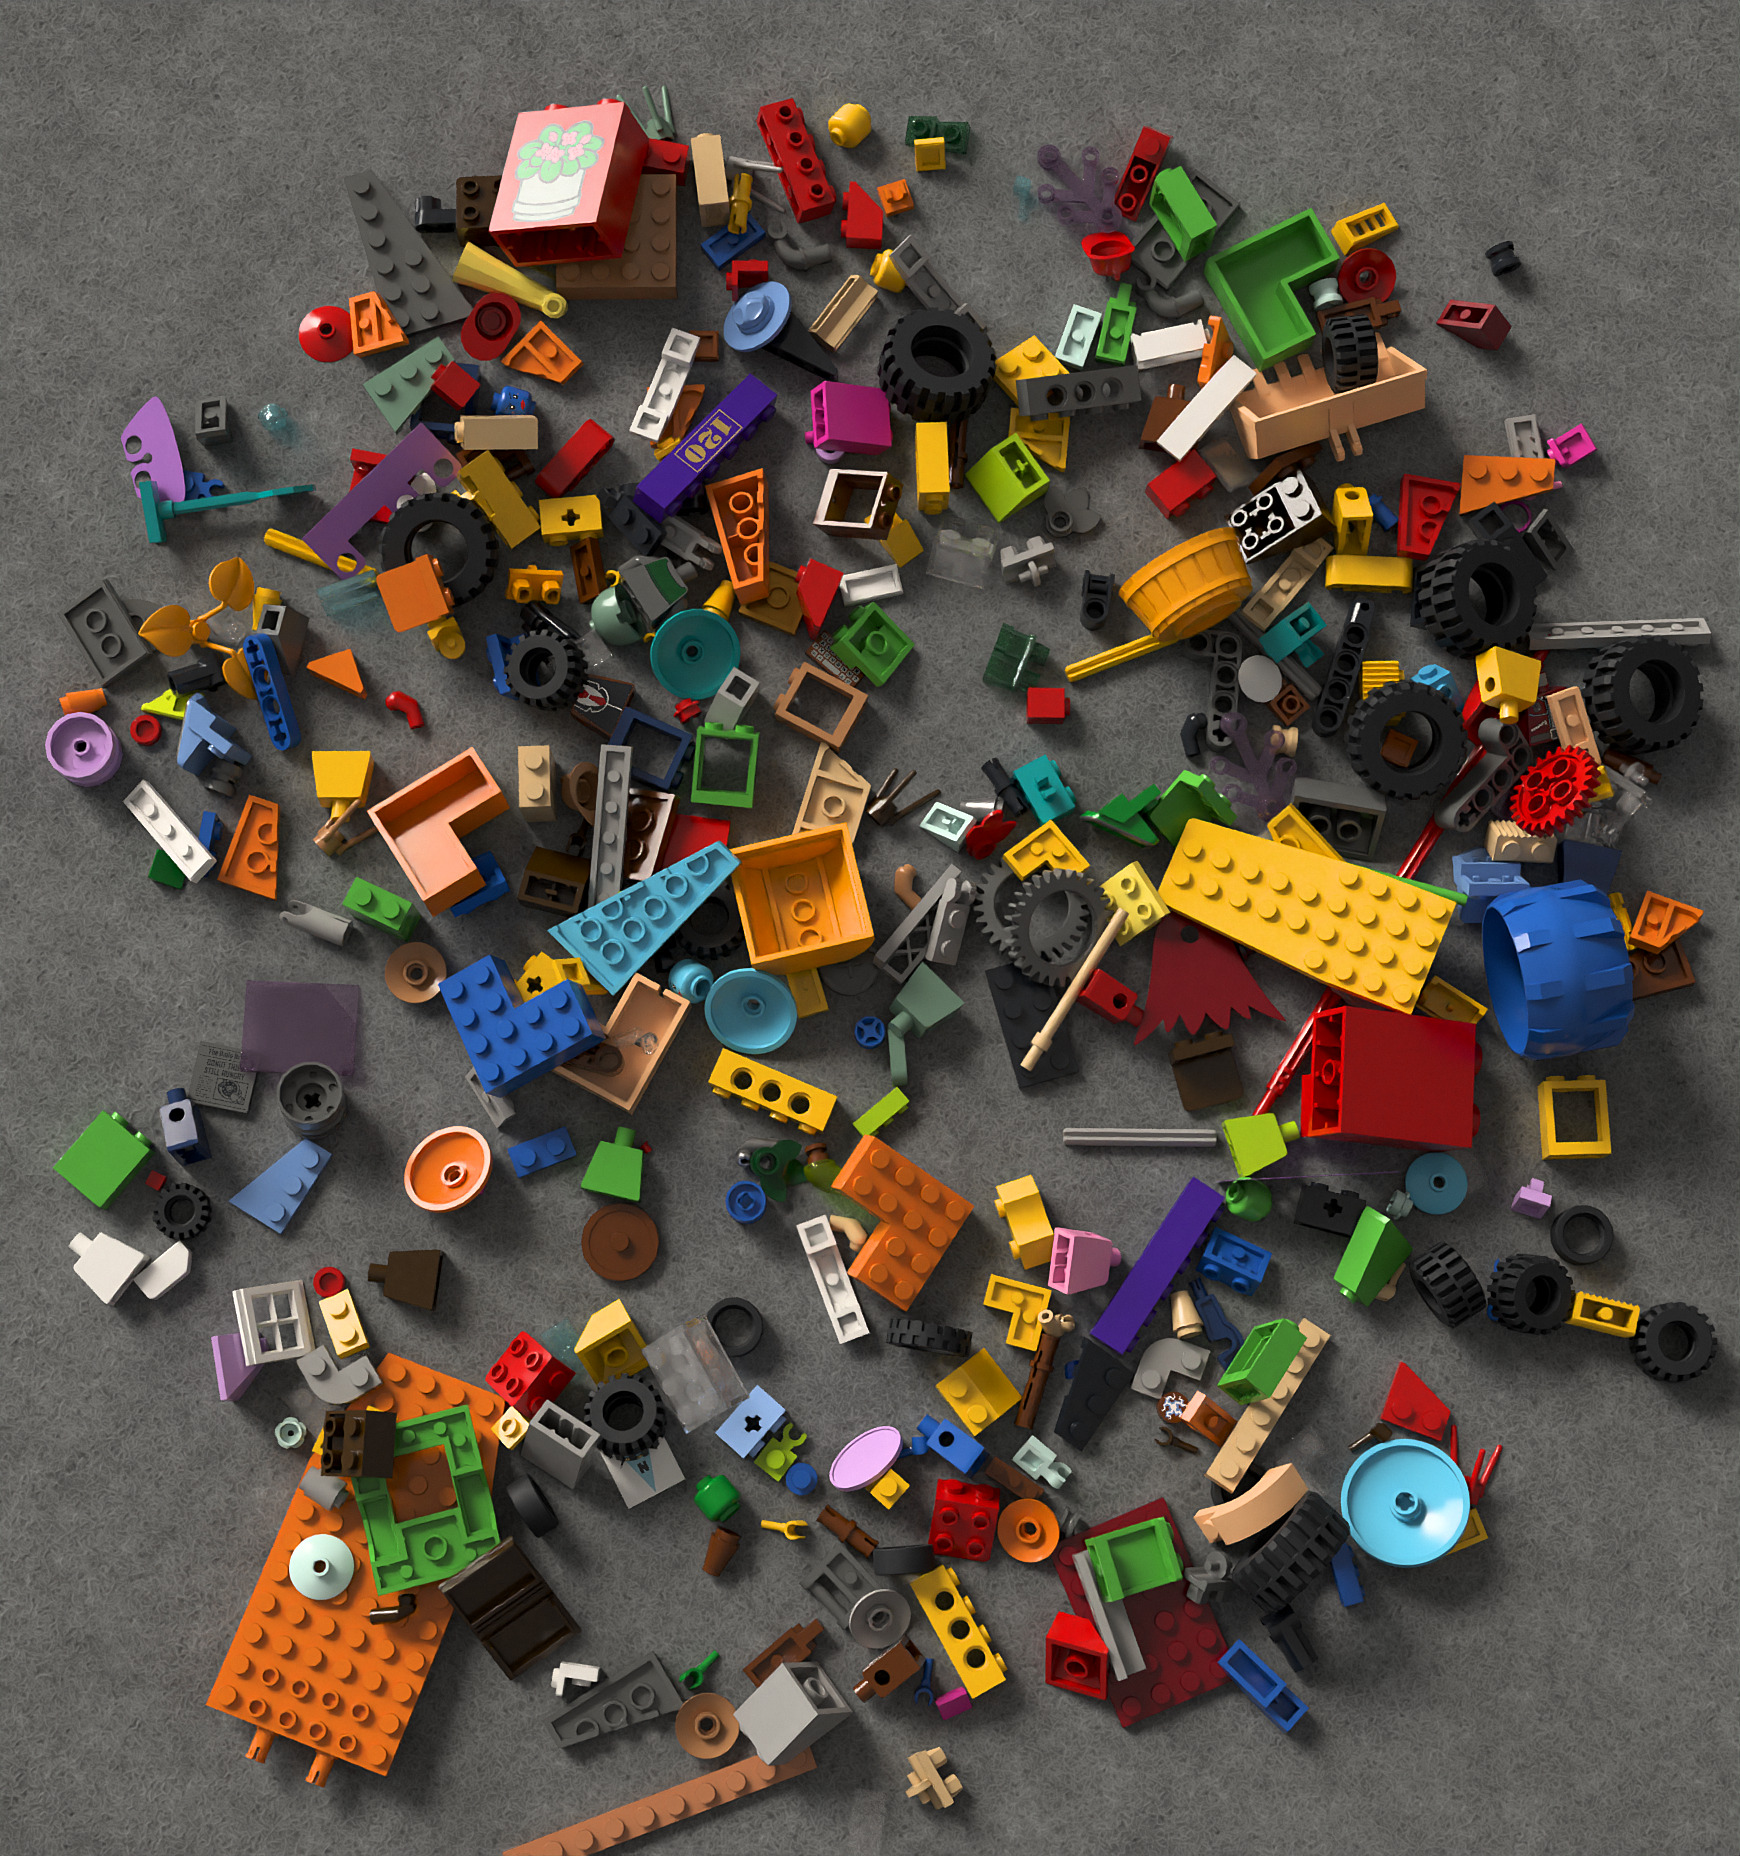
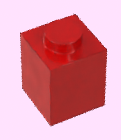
M451 361L446 367L442 363L430 377L434 382L429 388L455 410L459 411L481 384L455 362Z
M1028 688L1026 694V724H1063L1065 716H1070V697H1065V688Z

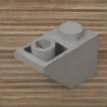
M734 667L718 690L702 726L705 727V722L723 723V729L735 730L736 725L741 723L761 692L760 683Z

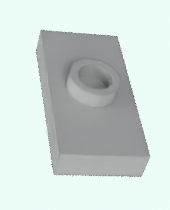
M1536 414L1507 418L1504 422L1511 457L1544 458Z

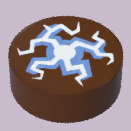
M1179 1392L1165 1393L1157 1401V1414L1166 1423H1179L1183 1421L1181 1415L1189 1402Z

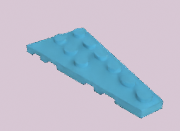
M717 841L547 931L574 958L580 957L584 968L612 995H615L742 862L721 841Z

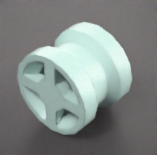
M1336 278L1322 279L1309 286V293L1315 300L1313 303L1314 311L1318 312L1343 304L1342 296L1337 292L1339 285Z

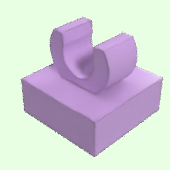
M1532 1178L1530 1185H1527V1187L1522 1186L1515 1195L1511 1210L1541 1219L1550 1207L1552 1195L1542 1193L1544 1182Z

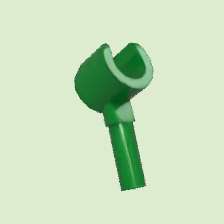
M714 1650L696 1668H690L682 1673L679 1677V1682L690 1675L693 1677L694 1683L688 1691L695 1689L701 1685L703 1674L720 1655Z

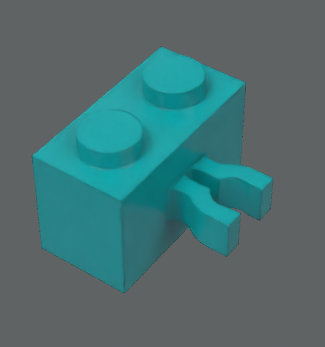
M1307 602L1280 621L1258 640L1263 645L1265 653L1273 658L1276 663L1296 651L1303 665L1308 668L1324 655L1320 648L1312 643L1311 638L1325 628L1327 624L1312 605Z
M1046 754L1013 771L1012 778H1015L1018 783L1019 791L1031 805L1030 810L1040 827L1050 819L1055 823L1073 813L1075 809L1074 803L1077 802L1069 786L1064 788L1059 777L1062 774L1054 760L1049 761Z

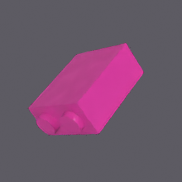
M824 381L810 391L814 448L879 455L892 446L893 432L890 429L889 416L891 404L885 397L886 392H883L881 388Z

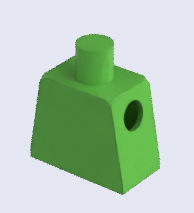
M618 1127L614 1144L600 1141L582 1181V1190L641 1203L645 1153L642 1150L632 1148L636 1134L635 1130Z

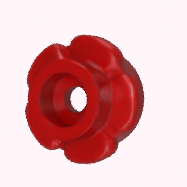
M691 698L681 701L675 706L677 711L673 717L678 718L682 725L689 722L690 717L695 718L702 713L698 706L700 702L698 700L692 702Z

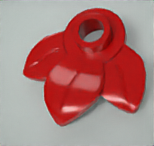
M1001 809L992 811L982 820L981 825L973 826L967 833L965 838L967 853L977 860L988 857L995 850L996 843L1005 839L1017 824L1016 821L1002 822L1003 811Z

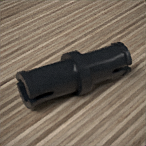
M997 757L992 758L993 763L990 760L981 767V770L996 788L994 792L997 797L1003 798L1014 817H1019V812L1022 815L1031 808V805L1017 788L1018 783L1015 778H1010Z

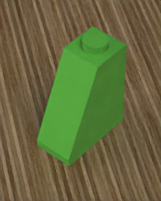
M1369 1206L1364 1209L1333 1278L1341 1287L1339 1293L1352 1304L1358 1301L1366 1307L1370 1305L1414 1250L1389 1218Z

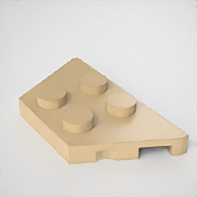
M824 742L820 744L792 835L847 822L851 843L854 845L871 785L861 775L854 772L852 767L846 761L841 760Z

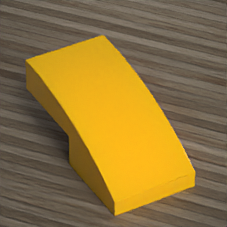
M580 957L555 959L552 961V966L559 983L566 979L577 982L583 986L586 995H604L608 992L584 968Z

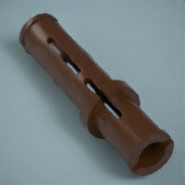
M957 419L954 424H949L948 463L950 489H961L964 486V465L968 461V454L965 453L968 419L960 422L959 438H956ZM957 448V467L954 468L955 449Z
M1043 1333L1040 1335L1034 1360H1030L1029 1363L1031 1370L1014 1421L1015 1425L1031 1430L1034 1428L1049 1374L1054 1371L1052 1364L1060 1342L1059 1338Z

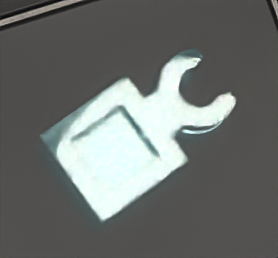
M568 1318L563 1319L540 1334L550 1353L559 1360L565 1358L566 1365L571 1369L574 1362L580 1361L574 1351L580 1338Z

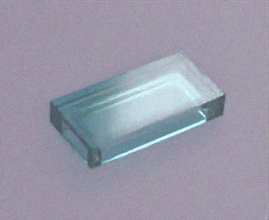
M374 569L316 589L326 615L330 616L382 597L376 582L377 576Z

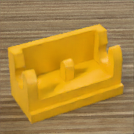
M1436 975L1429 980L1415 1007L1432 1018L1475 1024L1488 1010Z

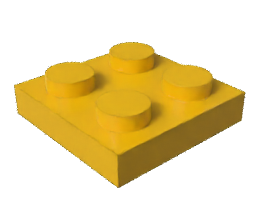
M1034 335L995 361L997 367L993 379L1018 406L1016 380L1068 374L1069 372ZM1051 389L1049 390L1047 397L1054 393Z

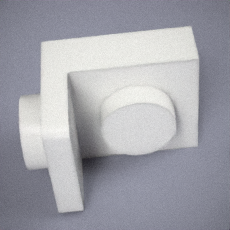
M561 1662L560 1668H554L551 1687L556 1688L555 1696L562 1697L564 1695L567 1678H572L571 1684L590 1687L591 1681L597 1682L599 1680L601 1667Z

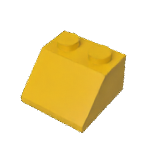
M985 1348L935 1385V1388L973 1437L1022 1399V1396Z

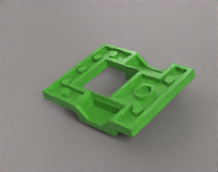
M468 1404L396 1423L394 1457L444 1445L458 1502L457 1508L397 1523L386 1478L351 1477L367 1537L370 1563L378 1596L452 1577L501 1543L494 1506Z

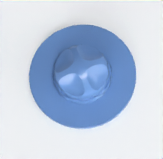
M769 281L755 285L738 298V301L733 304L725 319L724 338L728 345L739 352H750L765 346L773 340L786 324L791 312L792 299L789 291L782 284Z

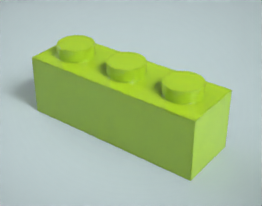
M896 1087L856 1120L852 1126L862 1137L865 1134L875 1137L879 1134L878 1129L881 1126L886 1128L894 1121L892 1118L897 1113L901 1115L909 1108L907 1105L910 1101Z

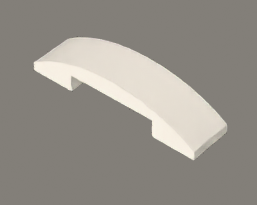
M675 328L671 329L662 351V359L643 405L639 406L630 427V434L656 443L659 442L684 389L700 343V337Z
M826 1215L796 1225L839 1343L842 1344L868 1334L869 1330L849 1277L846 1274L845 1266Z

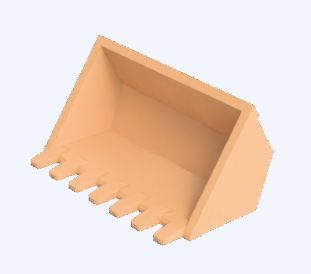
M1375 332L1378 348V375L1375 383L1335 394L1327 382L1324 367L1314 369L1309 355L1302 354L1297 357L1302 374L1290 376L1284 361L1273 365L1279 381L1269 384L1266 383L1262 371L1259 372L1257 368L1253 369L1257 373L1252 380L1255 388L1243 391L1228 410L1231 411L1247 459H1260L1328 438L1335 459L1339 462L1345 459V451L1339 434L1346 433L1354 456L1362 455L1363 449L1356 429L1425 408L1427 369L1392 346L1386 348L1380 333Z

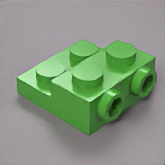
M872 602L864 608L861 605L857 606L848 615V619L851 622L847 627L844 624L834 632L832 638L835 642L831 645L830 649L850 669L857 666L876 687H879L886 682L915 644L875 602Z

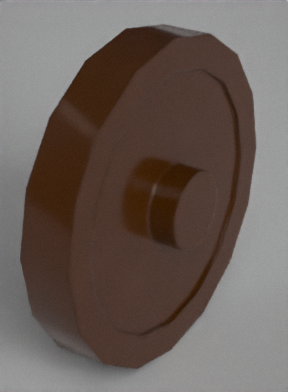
M624 1203L604 1206L592 1214L584 1226L581 1239L583 1256L591 1269L605 1279L615 1281L635 1279L649 1270L657 1258L660 1244L657 1226L650 1216L635 1205Z

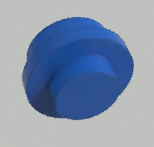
M797 1463L790 1467L786 1474V1484L790 1491L798 1495H805L815 1488L817 1474L812 1466L806 1463Z

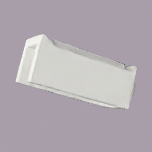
M1200 319L1197 325L1188 323L1141 333V336L1133 333L1131 334L1129 345L1134 365H1138L1139 371L1201 358L1204 343L1210 344L1211 338L1209 330L1203 329Z

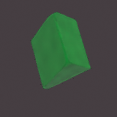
M157 849L148 878L153 882L181 890L186 875L166 851Z

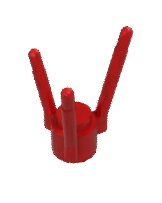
M1453 1424L1451 1425L1450 1458L1458 1466L1457 1426ZM1497 1445L1481 1480L1478 1478L1486 1453L1485 1449H1480L1472 1476L1463 1475L1468 1486L1470 1504L1478 1505L1479 1497L1483 1498L1485 1486L1503 1449L1502 1445Z

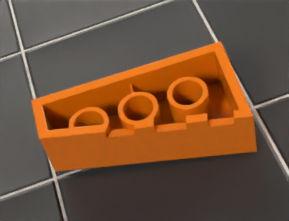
M761 468L705 486L733 587L740 605L770 596L769 485L764 470Z

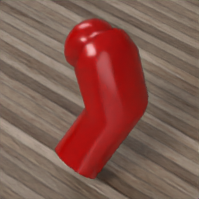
M401 691L392 692L387 696L385 700L386 707L391 711L400 710L406 713L411 730L425 726L416 699Z

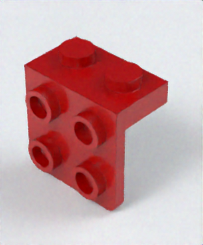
M522 1331L511 1342L497 1363L492 1366L486 1375L485 1381L513 1408L532 1420L546 1400L553 1403L576 1372L550 1354L531 1335Z
M938 1479L928 1544L933 1545L934 1554L980 1562L988 1561L991 1555L999 1512L1000 1489L993 1488L987 1484L975 1485L963 1483L956 1479Z

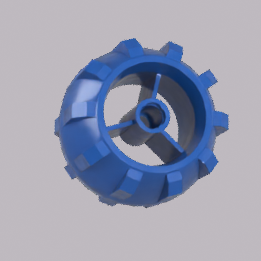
M1581 879L1500 894L1486 907L1482 922V946L1485 975L1494 1013L1511 1051L1519 1054L1520 1057L1536 1062L1552 1058L1569 1057L1578 1053L1619 1045L1629 1030L1628 1024L1634 1017L1635 1005L1632 1001V980H1634L1624 939L1625 933L1620 920H1617L1610 907L1608 896L1593 884L1589 885Z

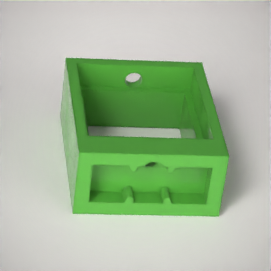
M1179 166L1174 170H1171V168L1163 170L1156 176L1149 204L1184 262L1210 249L1217 224L1182 167Z
M705 722V727L699 726L696 738L691 802L745 808L753 807L760 732H754V727L748 725H736L735 730L723 729V723ZM706 736L751 741L746 792L702 787Z
M1284 1318L1254 1326L1217 1386L1239 1405L1270 1398L1307 1337L1299 1331L1300 1329L1297 1324Z

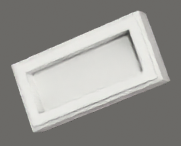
M897 564L843 575L840 584L844 607L903 594Z

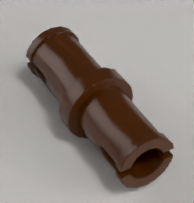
M829 1504L825 1507V1510L823 1509L816 1520L839 1536L838 1540L841 1543L847 1542L867 1559L879 1544L878 1540H875L857 1527L858 1523L855 1520L849 1521Z

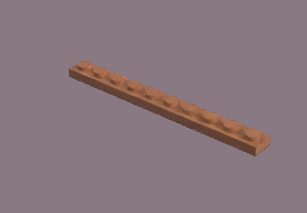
M810 1746L787 1764L768 1766L758 1755L503 1851L502 1853L503 1856H588L817 1768V1764Z

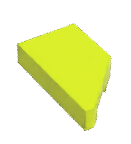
M169 689L150 703L143 704L141 710L183 721L187 700L193 694L177 699L172 694L171 689Z

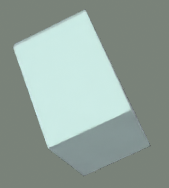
M936 802L919 826L958 853L965 844L967 833L973 826H976L977 820L971 815Z

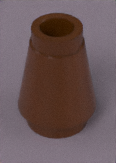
M718 1526L715 1532H711L702 1569L710 1575L719 1577L740 1547L738 1542L741 1536L728 1528Z

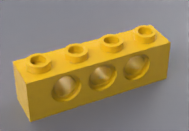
M724 1048L708 1081L709 1086L714 1087L712 1093L728 1100L731 1095L742 1099V1106L758 1112L759 1107L771 1112L769 1117L786 1124L788 1119L799 1124L798 1129L812 1136H815L816 1132L824 1133L838 1099L833 1094ZM742 1074L752 1078L751 1086L745 1090L738 1089L734 1084L735 1079ZM771 1086L777 1087L781 1092L780 1098L774 1102H769L763 1097L764 1090ZM802 1098L809 1103L810 1106L807 1112L797 1114L792 1110V1103L796 1099Z
M941 1564L935 1570L929 1571L909 1583L972 1699L1005 1681L1006 1678L1003 1672L1008 1669L1000 1654L992 1655L987 1646L992 1640L983 1624L978 1627L975 1624L971 1615L976 1613L968 1596L961 1598L956 1586L961 1583L952 1567L946 1570L944 1565ZM943 1591L949 1592L953 1596V1604L947 1610H941L935 1604L936 1596ZM963 1620L968 1623L969 1632L964 1638H955L952 1635L951 1626L955 1621ZM973 1649L982 1650L985 1656L984 1662L978 1667H972L967 1663V1654Z

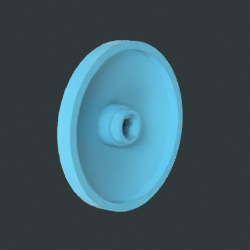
M1396 1439L1370 1448L1353 1463L1343 1483L1341 1510L1343 1518L1349 1523L1350 1536L1367 1555L1390 1566L1414 1568L1431 1564L1441 1559L1458 1544L1469 1521L1470 1496L1461 1470L1447 1454L1437 1447L1422 1441Z

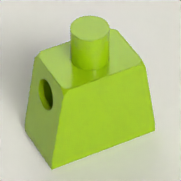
M1274 1113L1228 1119L1221 1123L1240 1178L1248 1177L1288 1155L1285 1143L1300 1138L1295 1121L1278 1125Z

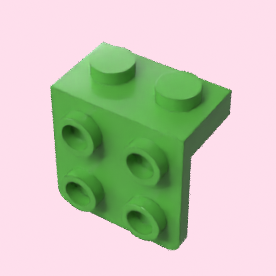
M1184 770L1159 798V803L1147 813V818L1175 850L1189 819L1195 818L1206 822L1215 819L1229 826L1237 819V815L1230 808L1232 803L1224 795L1214 790L1215 783L1205 774L1198 776Z

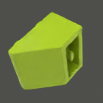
M1017 433L991 448L965 474L966 479L998 524L1047 493L1050 484L1049 478Z

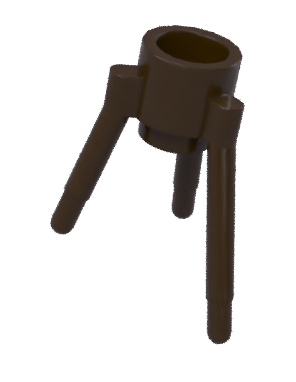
M894 768L875 797L868 803L869 807L865 811L880 827L883 828L887 823L892 827L899 819L940 795L941 791L937 789L895 814L894 812L897 807L892 801L910 783L917 772L912 770L888 797H883L898 773V769Z

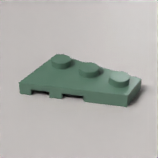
M439 336L363 384L364 389L396 435L402 431L403 425L411 415L416 414L421 407L420 404L432 391L429 387L433 384L434 380L430 377L442 363L446 367L451 361L455 362V359Z

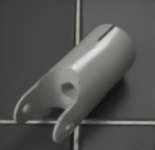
M290 900L288 907L303 913L302 915H294L285 911L279 915L282 923L342 947L347 943L353 928L352 920L297 900Z

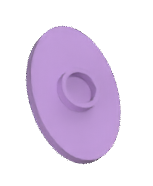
M890 1426L877 1427L852 1440L838 1454L831 1466L829 1476L834 1487L845 1492L858 1490L873 1483L886 1473L895 1463L902 1450L903 1439L898 1430Z

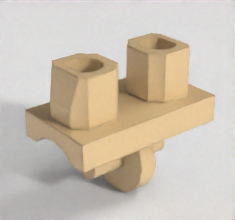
M940 1747L929 1751H920L907 1758L914 1769L913 1772L907 1775L912 1784V1787L905 1791L908 1798L917 1794L922 1804L931 1800L936 1810L942 1807L946 1808L954 1803L952 1798L963 1787L954 1774L947 1776L943 1780L939 1776L936 1769L947 1763V1758Z

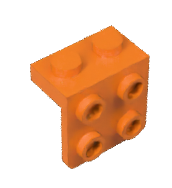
M422 555L415 558L416 561L381 573L376 577V582L391 622L397 632H404L454 613L452 605H455L453 595L449 587H444L441 576H444L441 563L438 558L434 559L433 555Z

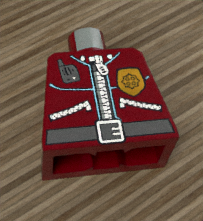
M1546 671L1540 672L1535 704L1518 713L1519 720L1517 725L1530 747L1559 739L1546 696L1567 688L1565 686L1549 687Z

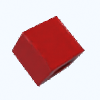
M152 1170L145 1184L161 1191L168 1178Z

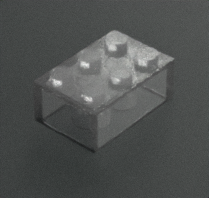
M705 1314L679 1325L641 1349L686 1434L707 1424L750 1398Z

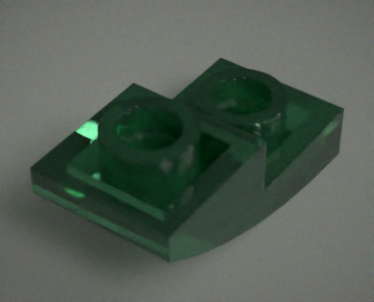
M909 116L905 145L914 147V140L943 137L945 152L967 154L971 127L968 122H940L937 116Z

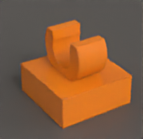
M905 179L877 187V193L886 217L914 209V203Z

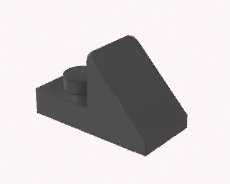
M226 396L196 401L195 435L204 447L233 442L228 423L229 407Z

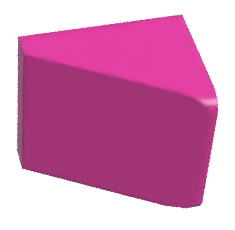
M962 1686L936 1697L935 1700L943 1720L972 1708L967 1692Z

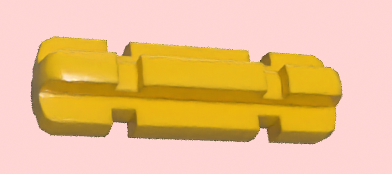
M1620 892L1607 895L1610 899V907L1617 920L1621 922L1625 933L1624 939L1627 951H1632L1637 947L1627 944L1633 927L1627 909L1622 906L1624 904L1622 894Z

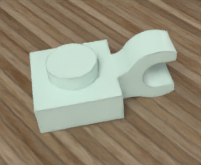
M1033 1435L1012 1458L1017 1465L1035 1480L1042 1475L1056 1489L1062 1486L1066 1481L1065 1479L1072 1472L1066 1464L1053 1462L1057 1455Z

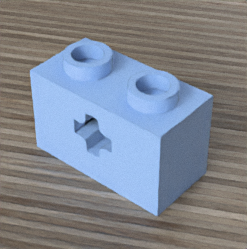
M757 1385L715 1433L742 1458H745L748 1454L753 1458L766 1444L761 1440L769 1430L775 1433L787 1420L782 1416L786 1410ZM758 1415L762 1418L759 1421L761 1429L758 1432L754 1429L750 1432L745 1430L748 1425L745 1419L748 1416L755 1418Z

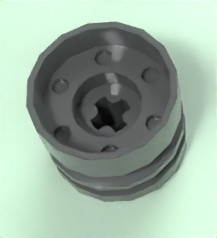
M303 1062L292 1066L282 1075L277 1086L276 1099L287 1127L295 1135L308 1140L323 1139L333 1135L343 1125L347 1116L348 1102L338 1075L329 1066L319 1062ZM317 1101L319 1102L320 1106L318 1108L313 1106L309 1109V1103L316 1104Z

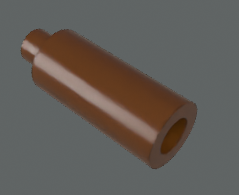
M1610 746L1606 747L1601 758V766H1605V769L1643 785L1647 781L1657 785L1662 776L1661 773L1653 770L1654 765L1624 752L1615 751Z

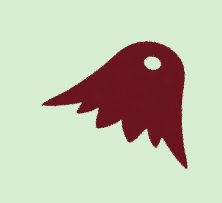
M1171 911L1161 920L1154 937L1148 996L1134 1046L1152 1033L1162 1020H1164L1165 1030L1168 1033L1176 1024L1179 1015H1181L1191 1035H1194L1199 1030L1205 1018V1013L1217 1025L1228 1029L1231 1007L1247 1019H1251L1248 1007L1250 1006L1269 1017L1286 1021L1252 977L1232 939L1174 911ZM1185 926H1194L1198 930L1199 938L1196 942L1187 943L1182 939L1181 930Z

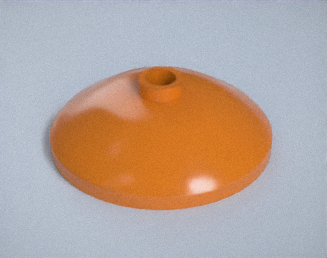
M462 1126L441 1129L424 1139L411 1154L405 1168L404 1183L411 1200L423 1210L433 1213L454 1211L471 1202L485 1187L492 1171L493 1156L488 1142L477 1131Z

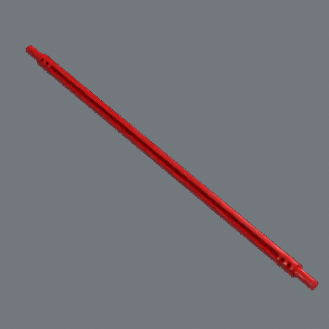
M1551 649L1538 650L1534 653L1533 657H1530L1541 661L1540 672L1544 668L1543 662ZM1483 744L1479 747L1474 746L1441 802L1487 754ZM1434 813L1396 876L1414 880L1444 829L1436 825ZM1327 986L1282 1062L1272 1075L1271 1080L1265 1087L1267 1091L1252 1116L1269 1112L1277 1097H1282L1285 1089L1312 1047L1313 1013L1334 1009L1337 1006L1341 997L1334 993L1330 986Z

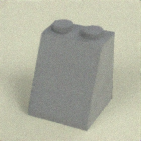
M815 1661L782 1663L733 1715L739 1722L740 1730L750 1738L756 1747L759 1758L768 1766L787 1764L852 1713V1710L819 1663Z

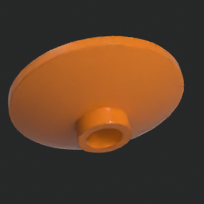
M1020 1499L1012 1502L1003 1510L998 1520L997 1533L1002 1547L1010 1556L1023 1562H1038L1047 1558L1057 1547L1060 1538V1527L1055 1514L1047 1505L1034 1499ZM1027 1523H1033L1036 1526L1035 1533L1027 1531Z

